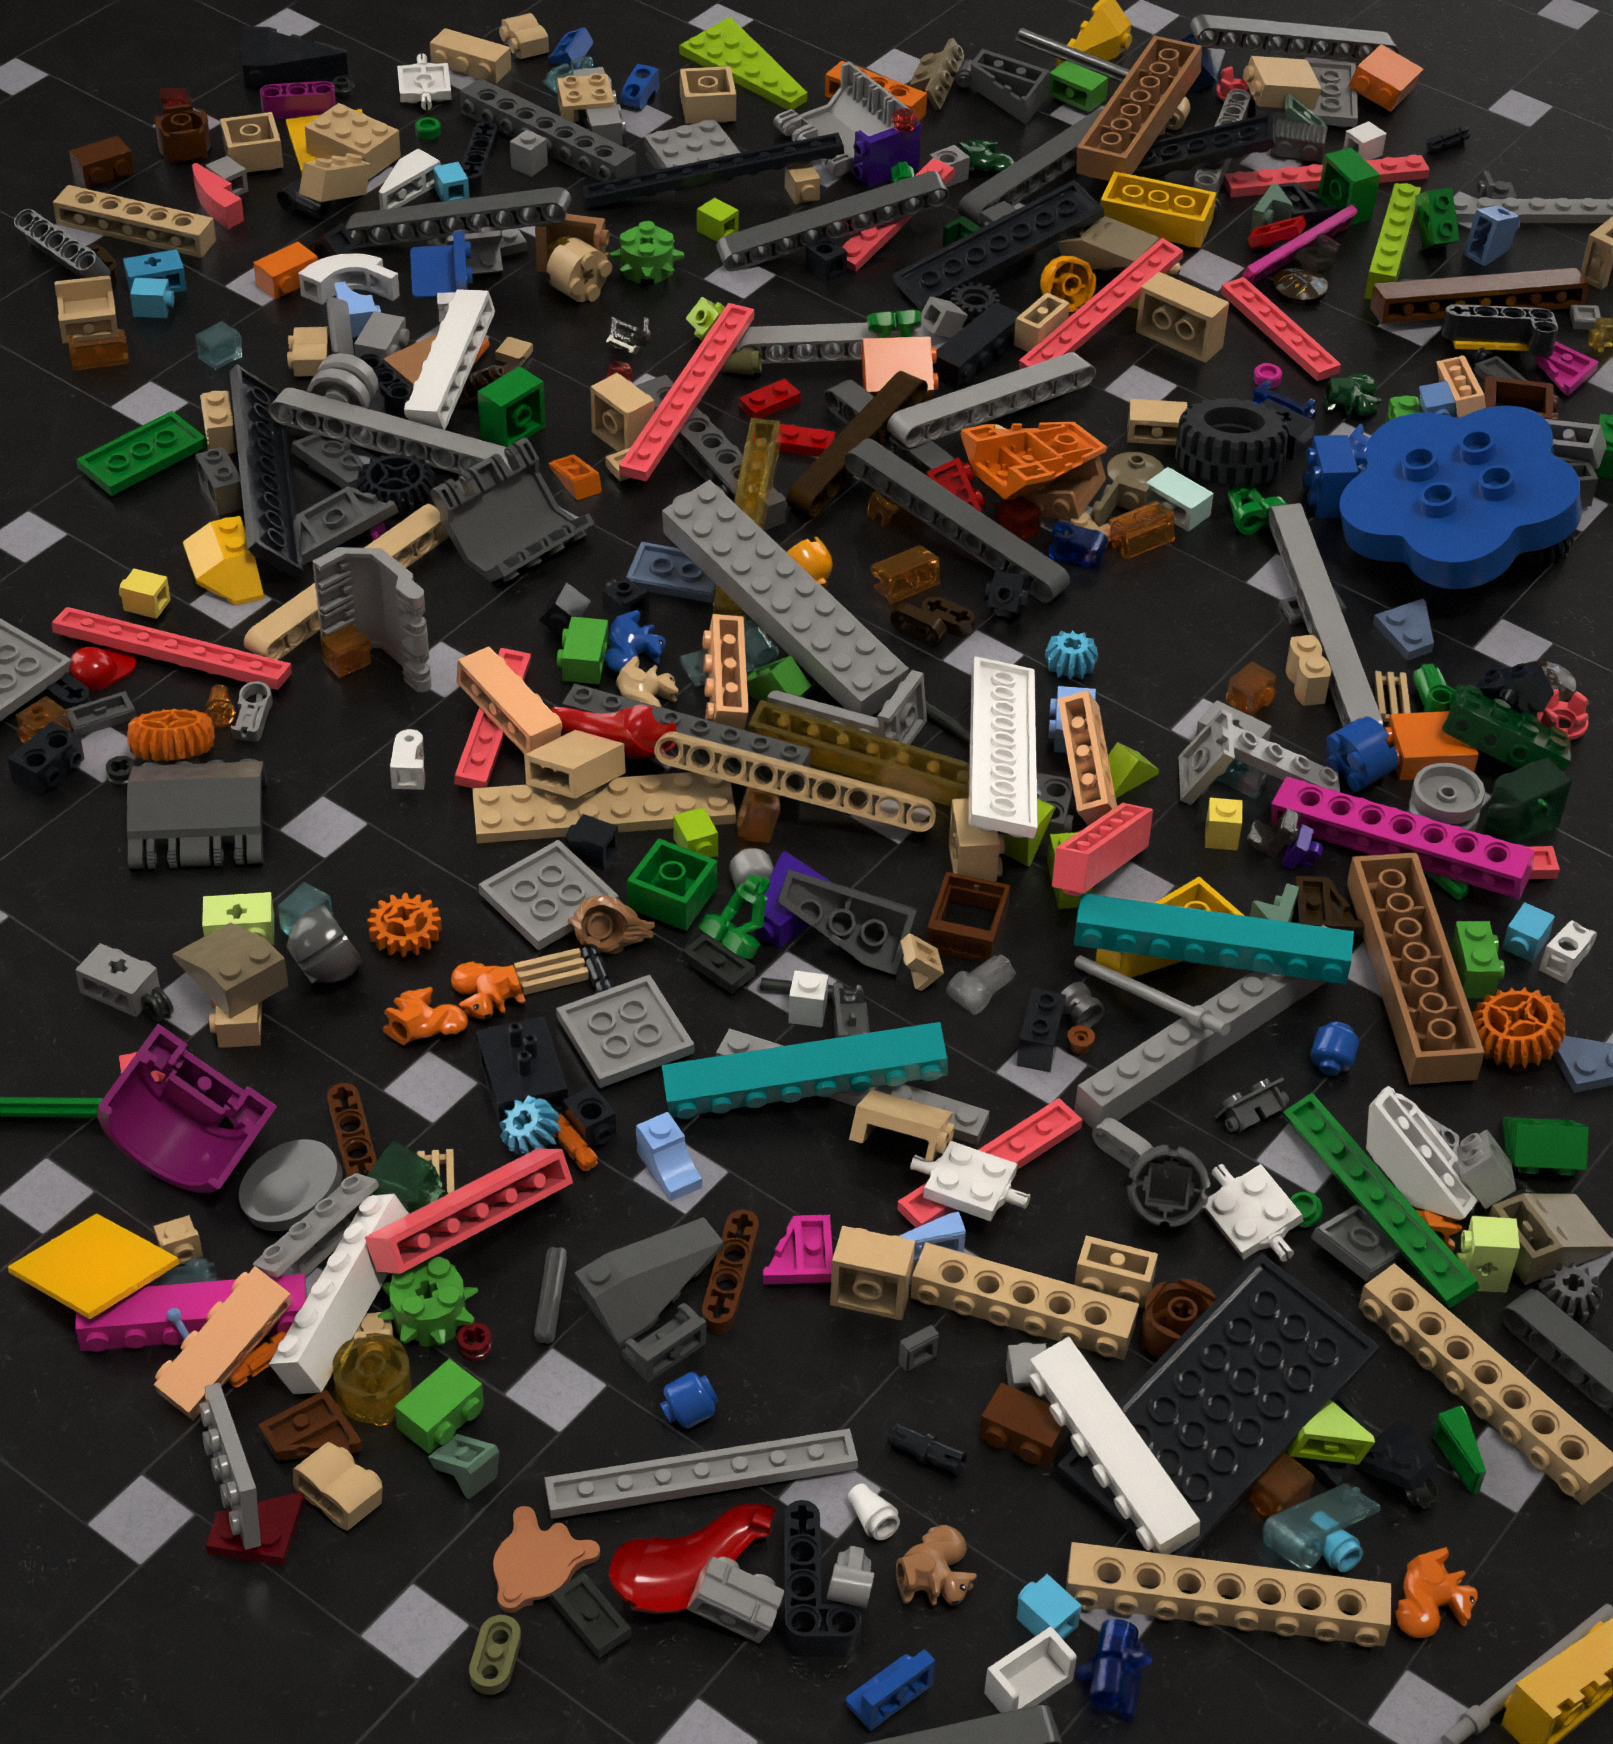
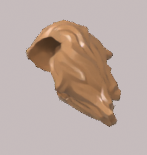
M594 895L583 900L579 909L574 912V916L568 918V923L574 926L575 935L581 945L590 946L594 944L599 948L600 952L617 954L623 951L626 946L642 942L644 938H652L653 931L651 929L655 927L654 922L639 919L637 913L627 905H624L619 899L606 895Z

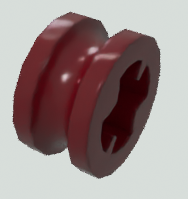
M477 1322L472 1325H464L457 1334L458 1351L463 1358L470 1361H479L489 1355L492 1349L491 1332L488 1327ZM478 1338L481 1339V1343L474 1341H476ZM468 1340L474 1343L472 1345H469Z

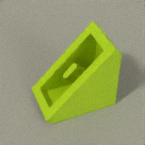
M1118 742L1108 754L1115 798L1159 774V769L1139 752Z
M1037 798V831L1034 839L1028 837L1016 838L1008 833L1001 832L1004 835L1005 841L1004 855L1026 866H1030L1056 807Z
M1332 1402L1302 1428L1292 1446L1288 1449V1454L1292 1457L1359 1465L1374 1445L1375 1440L1371 1433Z

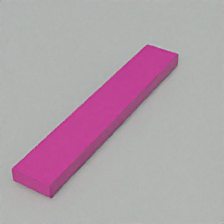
M1351 204L1249 265L1241 278L1245 277L1254 285L1347 229L1358 210Z

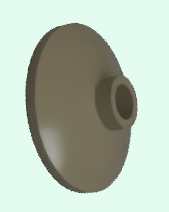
M1141 452L1118 454L1107 465V475L1112 482L1117 475L1146 484L1147 481L1164 470L1159 460Z

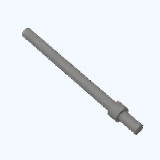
M1082 955L1075 959L1074 965L1076 968L1188 1019L1189 1024L1201 1030L1209 1029L1222 1036H1226L1230 1032V1024L1214 1017L1210 1010L1201 1006H1190Z
M1610 1604L1602 1606L1480 1706L1473 1705L1460 1716L1461 1721L1441 1736L1442 1743L1460 1744L1471 1734L1478 1735L1490 1725V1719L1505 1708L1504 1703L1512 1694L1518 1681L1566 1650L1573 1643L1585 1637L1598 1622L1602 1621L1605 1623L1613 1618V1607Z

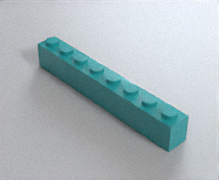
M1084 893L1080 897L1074 945L1347 984L1352 961L1354 931Z
M936 1022L662 1065L670 1116L672 1118L689 1119L702 1113H726L731 1109L747 1106L759 1108L767 1103L779 1101L791 1103L804 1097H829L836 1094V1092L849 1090L862 1092L875 1086H900L907 1081L913 1080L933 1081L941 1076L948 1075V1064L941 1023Z

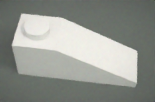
M416 149L399 159L379 190L380 210L399 208L434 188L433 167L440 166V160L420 149Z

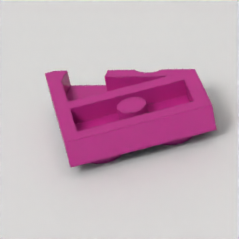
M1555 342L1552 356H1535L1534 359L1537 365L1567 396L1597 370L1598 361L1558 342Z
M830 1215L793 1216L786 1228L785 1237L780 1239L775 1248V1255L770 1265L766 1266L763 1270V1285L831 1282L833 1250Z

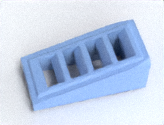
M959 1212L947 1214L899 1235L905 1239L915 1241L913 1263L918 1262L925 1242L964 1253L966 1231Z

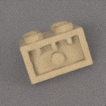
M594 73L589 76L557 78L560 115L573 123L579 121L578 110L614 106V98L607 74Z

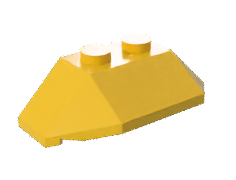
M240 516L209 522L183 541L188 561L198 585L215 595L226 598L227 602L234 606L264 600L255 556L247 550L246 530Z

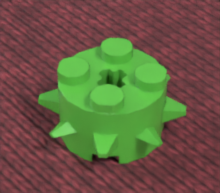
M643 221L639 223V226L620 234V249L611 252L610 258L620 261L621 268L619 270L628 280L641 283V279H654V283H659L672 275L675 271L673 268L674 262L684 258V253L674 249L675 240L672 233L655 226L651 221Z
M442 1257L425 1260L401 1274L393 1273L392 1282H384L381 1286L390 1297L391 1307L380 1313L378 1318L392 1320L393 1327L400 1336V1342L404 1344L415 1340L419 1341V1345L423 1347L441 1345L456 1336V1330L461 1325H472L475 1321L474 1317L465 1308V1300L478 1292L477 1287H463V1279L455 1269V1266Z

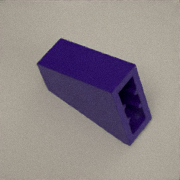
M786 851L780 854L769 878L771 885L765 894L768 899L766 901L764 926L755 930V933L762 940L770 942L779 949L809 926L808 923L778 902L788 869L829 881Z

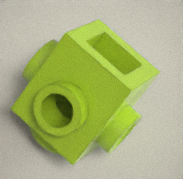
M701 297L687 315L686 320L696 329L694 334L700 340H704L725 309V306L719 302L714 304Z

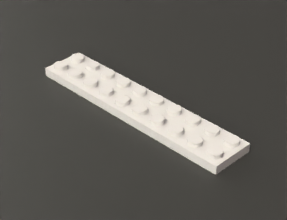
M974 656L971 666L969 825L983 831L995 830L1008 833L1016 838L1028 837L1034 839L1037 831L1034 669Z

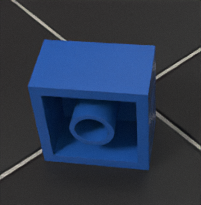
M1348 435L1313 436L1312 447L1307 448L1306 452L1308 470L1303 471L1302 475L1303 487L1308 489V506L1313 507L1315 518H1341L1339 505L1341 494L1345 487L1358 476V468Z

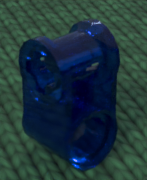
M1058 522L1052 527L1054 539L1053 543L1049 546L1048 553L1054 560L1093 569L1097 568L1103 559L1108 546V538L1098 530L1083 528L1069 522Z

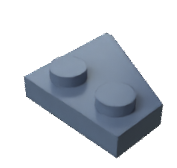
M1424 599L1374 615L1373 625L1406 661L1432 652L1434 640Z
M1570 1036L1563 1038L1559 1052L1553 1053V1056L1574 1093L1613 1085L1612 1043Z

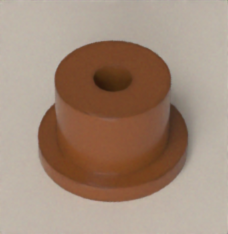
M1083 1025L1072 1027L1067 1034L1070 1050L1078 1055L1088 1053L1090 1046L1095 1040L1093 1030Z

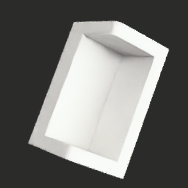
M1050 1626L987 1668L984 1694L1001 1713L1036 1706L1073 1681L1077 1656Z

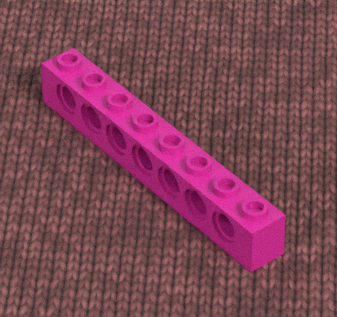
M1286 776L1271 803L1272 825L1296 832L1304 824L1314 829L1312 837L1371 855L1417 852L1424 871L1516 899H1520L1533 872L1535 853L1533 849L1526 848L1520 844L1499 840L1489 835H1482L1462 829L1459 826L1435 821L1425 816L1401 811L1395 807H1388L1364 798L1347 795L1334 789L1310 784L1304 780H1297Z

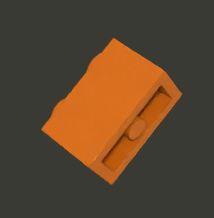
M300 242L289 245L253 262L256 285L272 298L278 299L300 288L298 273L308 265L318 261V257Z

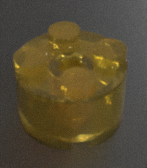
M370 1333L366 1334L364 1339L354 1342L353 1338L346 1341L334 1356L332 1363L333 1379L340 1410L350 1418L360 1422L374 1423L379 1426L391 1423L395 1417L394 1406L412 1391L410 1362L403 1345L389 1335Z

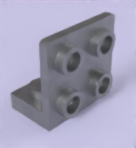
M484 227L478 229L479 233L468 234L467 230H456L464 231L465 242H471V259H466L467 267L472 266V276L503 272L499 245L502 238V230L495 231V227ZM451 232V236H447L444 246L454 245L453 232Z

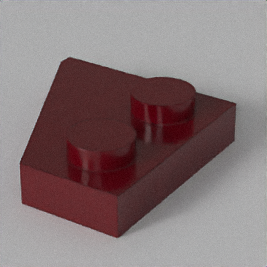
M294 1493L257 1502L261 1546L247 1550L244 1548L240 1534L233 1535L229 1521V1512L232 1509L217 1512L206 1544L207 1554L285 1566L305 1504L304 1493Z

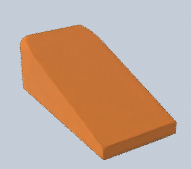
M572 454L548 463L549 468L575 499L581 500L601 493L599 472L576 455Z

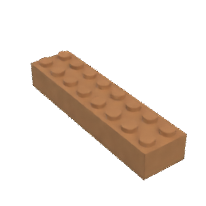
M1154 35L1077 146V174L1110 181L1114 171L1133 174L1200 74L1202 46Z
M1417 852L1352 857L1347 887L1357 919H1361L1364 923L1362 935L1409 1084L1477 1080L1485 1052Z

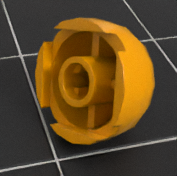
M1060 256L1050 261L1041 274L1040 288L1042 295L1049 293L1069 302V312H1074L1078 310L1075 307L1081 306L1092 298L1096 288V276L1092 273L1088 262L1075 256Z
M814 537L815 542L813 543L809 539H805L793 546L787 553L825 589L828 585L826 580L831 575L833 566L832 557L818 537Z

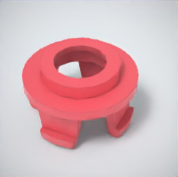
M1233 67L1224 68L1221 71L1220 83L1216 88L1217 96L1225 102L1229 91L1241 89L1250 94V103L1253 102L1254 98L1243 76L1242 79H1235Z
M1554 689V694L1544 711L1537 712L1536 718L1540 724L1548 728L1551 726L1559 728V719L1566 720L1571 724L1570 727L1560 729L1567 733V737L1570 740L1581 737L1587 731L1589 724L1588 714L1586 713L1588 699L1581 693L1575 692L1569 703L1559 701V691Z

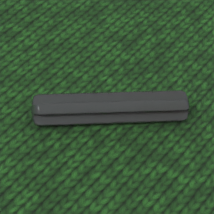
M550 1247L546 1254L534 1330V1339L539 1344H551L555 1339L567 1261V1252L562 1247Z

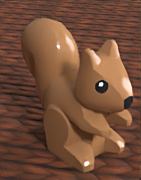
M948 1525L930 1528L928 1533L922 1536L923 1543L913 1546L903 1557L897 1560L896 1581L903 1604H909L912 1601L914 1592L925 1590L931 1606L936 1605L939 1594L949 1604L957 1605L964 1599L966 1592L973 1588L971 1582L977 1578L975 1573L953 1572L949 1568L950 1565L957 1564L965 1556L967 1551L965 1539L956 1528Z

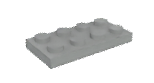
M220 1383L204 1386L206 1402L199 1405L204 1427L208 1426V1431L202 1432L205 1452L207 1455H214V1458H211L213 1476L216 1482L221 1480L223 1482L220 1485V1494L224 1508L231 1507L232 1509L229 1512V1521L233 1535L240 1534L245 1550L261 1546L256 1486Z

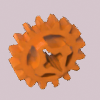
M404 893L402 899H397L394 895H390L389 903L380 900L378 902L379 909L370 910L371 918L367 919L370 941L376 942L378 950L387 947L388 955L390 956L396 951H400L401 956L406 957L407 951L411 950L415 955H419L420 947L429 950L431 948V940H439V931H442L438 907H432L430 899L421 902V895L419 894L413 899H409L408 893Z

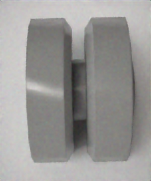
M337 353L329 355L321 362L306 392L369 409L379 389L378 378L373 369L364 360L354 355Z
M1435 763L1425 766L1417 773L1413 782L1407 812L1475 832L1485 795L1483 782L1474 772L1453 763Z

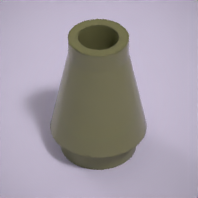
M753 348L730 354L722 366L721 372L755 376V373H761L762 358L760 350L754 351Z

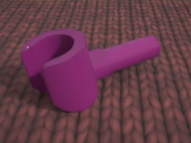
M383 521L367 530L366 535L368 539L374 541L386 533Z

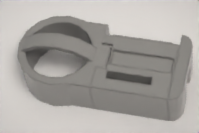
M255 681L244 685L239 693L237 703L239 716L236 725L231 726L232 736L236 740L259 741L269 710L273 704L269 686L263 682ZM257 694L255 703L246 701L251 695Z

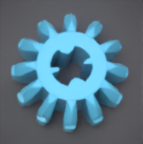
M1072 630L1071 633L1067 634L1060 631L1058 636H1051L1045 651V658L1049 671L1057 672L1058 678L1068 676L1069 680H1071L1072 677L1076 676L1083 679L1085 674H1092V670L1097 662L1098 652L1094 639L1086 638L1085 632L1075 634Z
M528 1095L524 1102L515 1100V1108L512 1111L504 1110L507 1119L499 1123L503 1130L500 1137L514 1154L522 1156L538 1148L546 1149L548 1144H556L553 1136L561 1132L560 1126L557 1124L560 1117L546 1100L536 1099Z

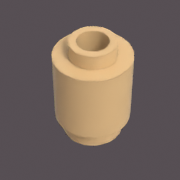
M1184 96L1166 123V128L1177 130L1184 125L1190 112V103L1187 97Z

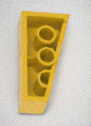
M1200 877L1154 902L1157 904L1244 916ZM1097 949L1095 962L1132 978L1182 961Z
M1613 1618L1605 1623L1602 1621L1598 1622L1585 1637L1570 1645L1566 1650L1515 1684L1512 1694L1504 1703L1506 1712L1501 1726L1520 1744H1557L1613 1697Z

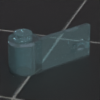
M754 620L744 621L746 672L772 663L778 657L779 649L773 639ZM708 649L682 655L679 658L680 663L695 687L705 685L706 678H709V673H704L703 670L705 654H708Z
M1345 1483L1288 1508L1277 1515H1272L1266 1521L1263 1528L1264 1542L1268 1547L1301 1569H1309L1321 1558L1328 1535L1378 1513L1380 1505L1360 1493L1359 1488H1352Z

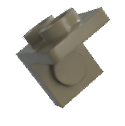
M1117 475L1113 483L1105 487L1101 501L1094 503L1091 518H1094V522L1099 527L1104 525L1116 506L1134 512L1147 507L1150 485Z

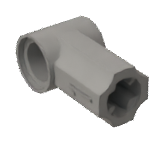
M850 1546L848 1550L838 1553L831 1575L827 1600L864 1609L867 1608L874 1572H871V1560L867 1558L863 1548Z

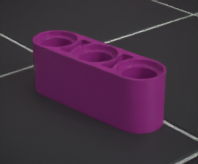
M327 81L270 84L260 89L262 113L272 112L274 119L321 115L336 105L334 84Z

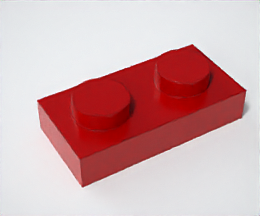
M1301 215L1254 228L1247 238L1250 248L1258 246L1267 248L1274 245L1277 241L1285 240V242H1289L1300 236L1306 226L1304 216Z
M784 378L738 398V407L753 421H757L801 402V392Z
M779 424L774 439V450L819 457L835 440L836 432Z

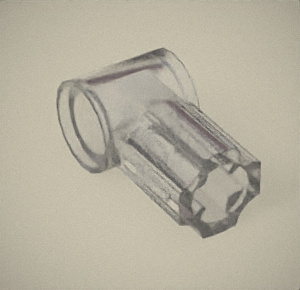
M1002 954L999 956L994 955L970 973L966 971L957 973L947 986L946 993L975 1015L988 1005L991 996L1014 979L1015 970L1005 956Z

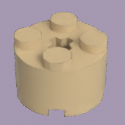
M579 238L567 239L570 242L564 246L558 245L549 258L547 273L550 274V280L548 282L552 287L575 301L584 302L589 300L593 302L599 297L600 290L607 276L612 271V263L608 261L604 253Z

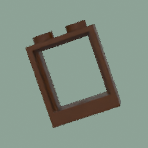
M1485 376L1482 391L1485 396L1486 408L1494 407L1496 403L1543 408V413H1536L1544 419L1557 420L1558 413L1555 412L1558 396L1553 395V384Z
M946 872L927 926L926 942L936 947L940 954L991 964L1009 908L1011 885ZM950 902L996 911L990 930L944 921Z

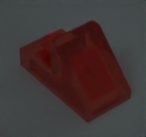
M159 88L163 110L174 105L192 106V98L186 88Z

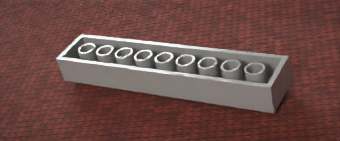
M711 480L703 483L662 510L663 533L846 710L872 716L883 708L884 703L890 700L897 691L899 683L904 681L909 675V668Z

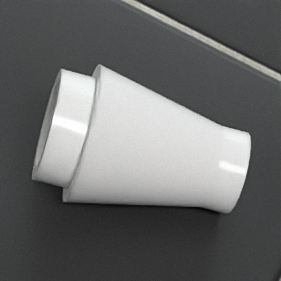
M858 1484L850 1490L848 1500L853 1505L868 1536L874 1537L876 1540H885L897 1531L900 1519L898 1517V1510L893 1505L871 1491L866 1484Z

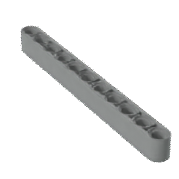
M1295 503L1271 506L1269 508L1270 528L1297 598L1299 608L1303 614L1309 635H1313L1319 640L1322 646L1321 656L1328 661L1331 667L1328 687L1343 727L1365 716L1375 719L1383 726L1381 714L1302 505Z

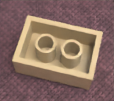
M340 103L305 126L308 154L325 159H331L333 155L345 157L347 153L360 155L362 161L371 163L369 179L401 157L399 130Z
M1158 272L1141 286L1136 332L1206 363L1223 348L1229 302Z

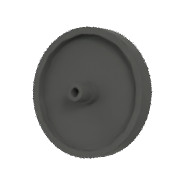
M302 1139L281 1144L262 1155L246 1172L239 1189L240 1206L248 1219L261 1229L268 1231L289 1230L293 1224L307 1216L319 1201L327 1198L341 1185L343 1174L341 1165L333 1151L322 1142Z

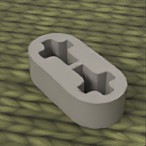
M1105 1118L1092 1131V1137L1097 1146L1129 1169H1131L1135 1160L1142 1153L1153 1148L1148 1141L1113 1118Z

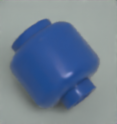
M1330 1022L1317 1030L1310 1052L1311 1060L1319 1067L1322 1073L1336 1076L1339 1072L1349 1071L1355 1064L1360 1045L1359 1038L1349 1025L1342 1022Z
M689 1372L664 1387L666 1400L660 1403L670 1424L678 1421L681 1427L690 1429L712 1417L716 1411L715 1403L719 1402L706 1375L700 1377L695 1372Z

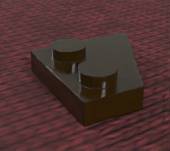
M1295 877L1294 886L1299 887L1296 900L1298 924L1319 927L1325 925L1328 928L1354 931V936H1362L1364 923L1361 919L1356 921L1350 914V905L1343 896L1337 893V888L1329 877Z

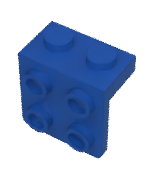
M464 231L453 232L454 245L413 247L410 250L412 294L414 298H437V293L456 292L457 289L468 290V283H473L472 266L467 267L466 259H471V242H465Z

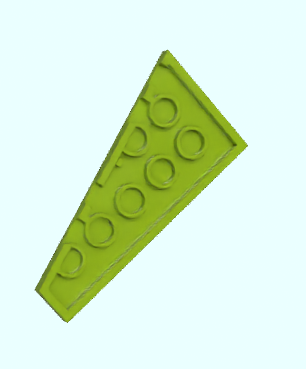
M730 16L679 45L680 55L704 67L730 66L735 83L787 110H793L807 102V92Z

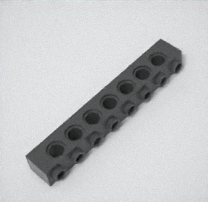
M482 78L460 90L462 114L479 122H493L497 125L499 132L513 139L525 130L547 138L548 156L601 182L636 175V152Z
M663 375L638 384L636 387L654 399L655 413L674 383L667 375ZM695 407L671 445L706 482L711 480L716 486L721 487L725 495L763 531L785 523L787 502L783 494L778 493L769 480L755 469L754 464L740 453L738 447L733 445L725 437L724 433L712 424L706 414H703Z
M578 684L573 685L562 703V707L605 714L618 712L624 708L629 709L635 705L653 707L652 715L658 723L666 725L673 721L678 733L810 767L811 748ZM675 744L674 748L667 751L666 754L669 756L677 755L679 753L678 745ZM698 749L694 751L693 756L698 763L706 764L710 761V755L706 750ZM730 757L725 760V767L729 771L738 772L742 769L741 762L738 759ZM760 766L756 769L759 779L767 781L773 778V772L769 767ZM792 774L787 778L789 786L794 789L802 788L805 785L804 779L798 774Z

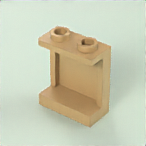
M1613 217L1589 234L1581 268V274L1588 280L1589 284L1600 290L1608 285L1613 265Z
M110 276L55 282L59 312L58 319L63 343L119 337Z
M871 1090L856 1107L849 1140L864 1143L876 1127L879 1126L927 1140L929 1144L925 1160L932 1162L939 1153H944L947 1144L953 1139L955 1124L950 1123L953 1112Z

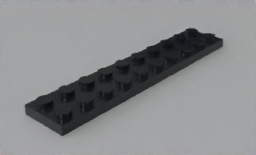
M236 364L229 373L247 550L253 556L271 563L278 571L286 572L296 578L303 571L286 425L275 422L269 414L270 405L281 392Z

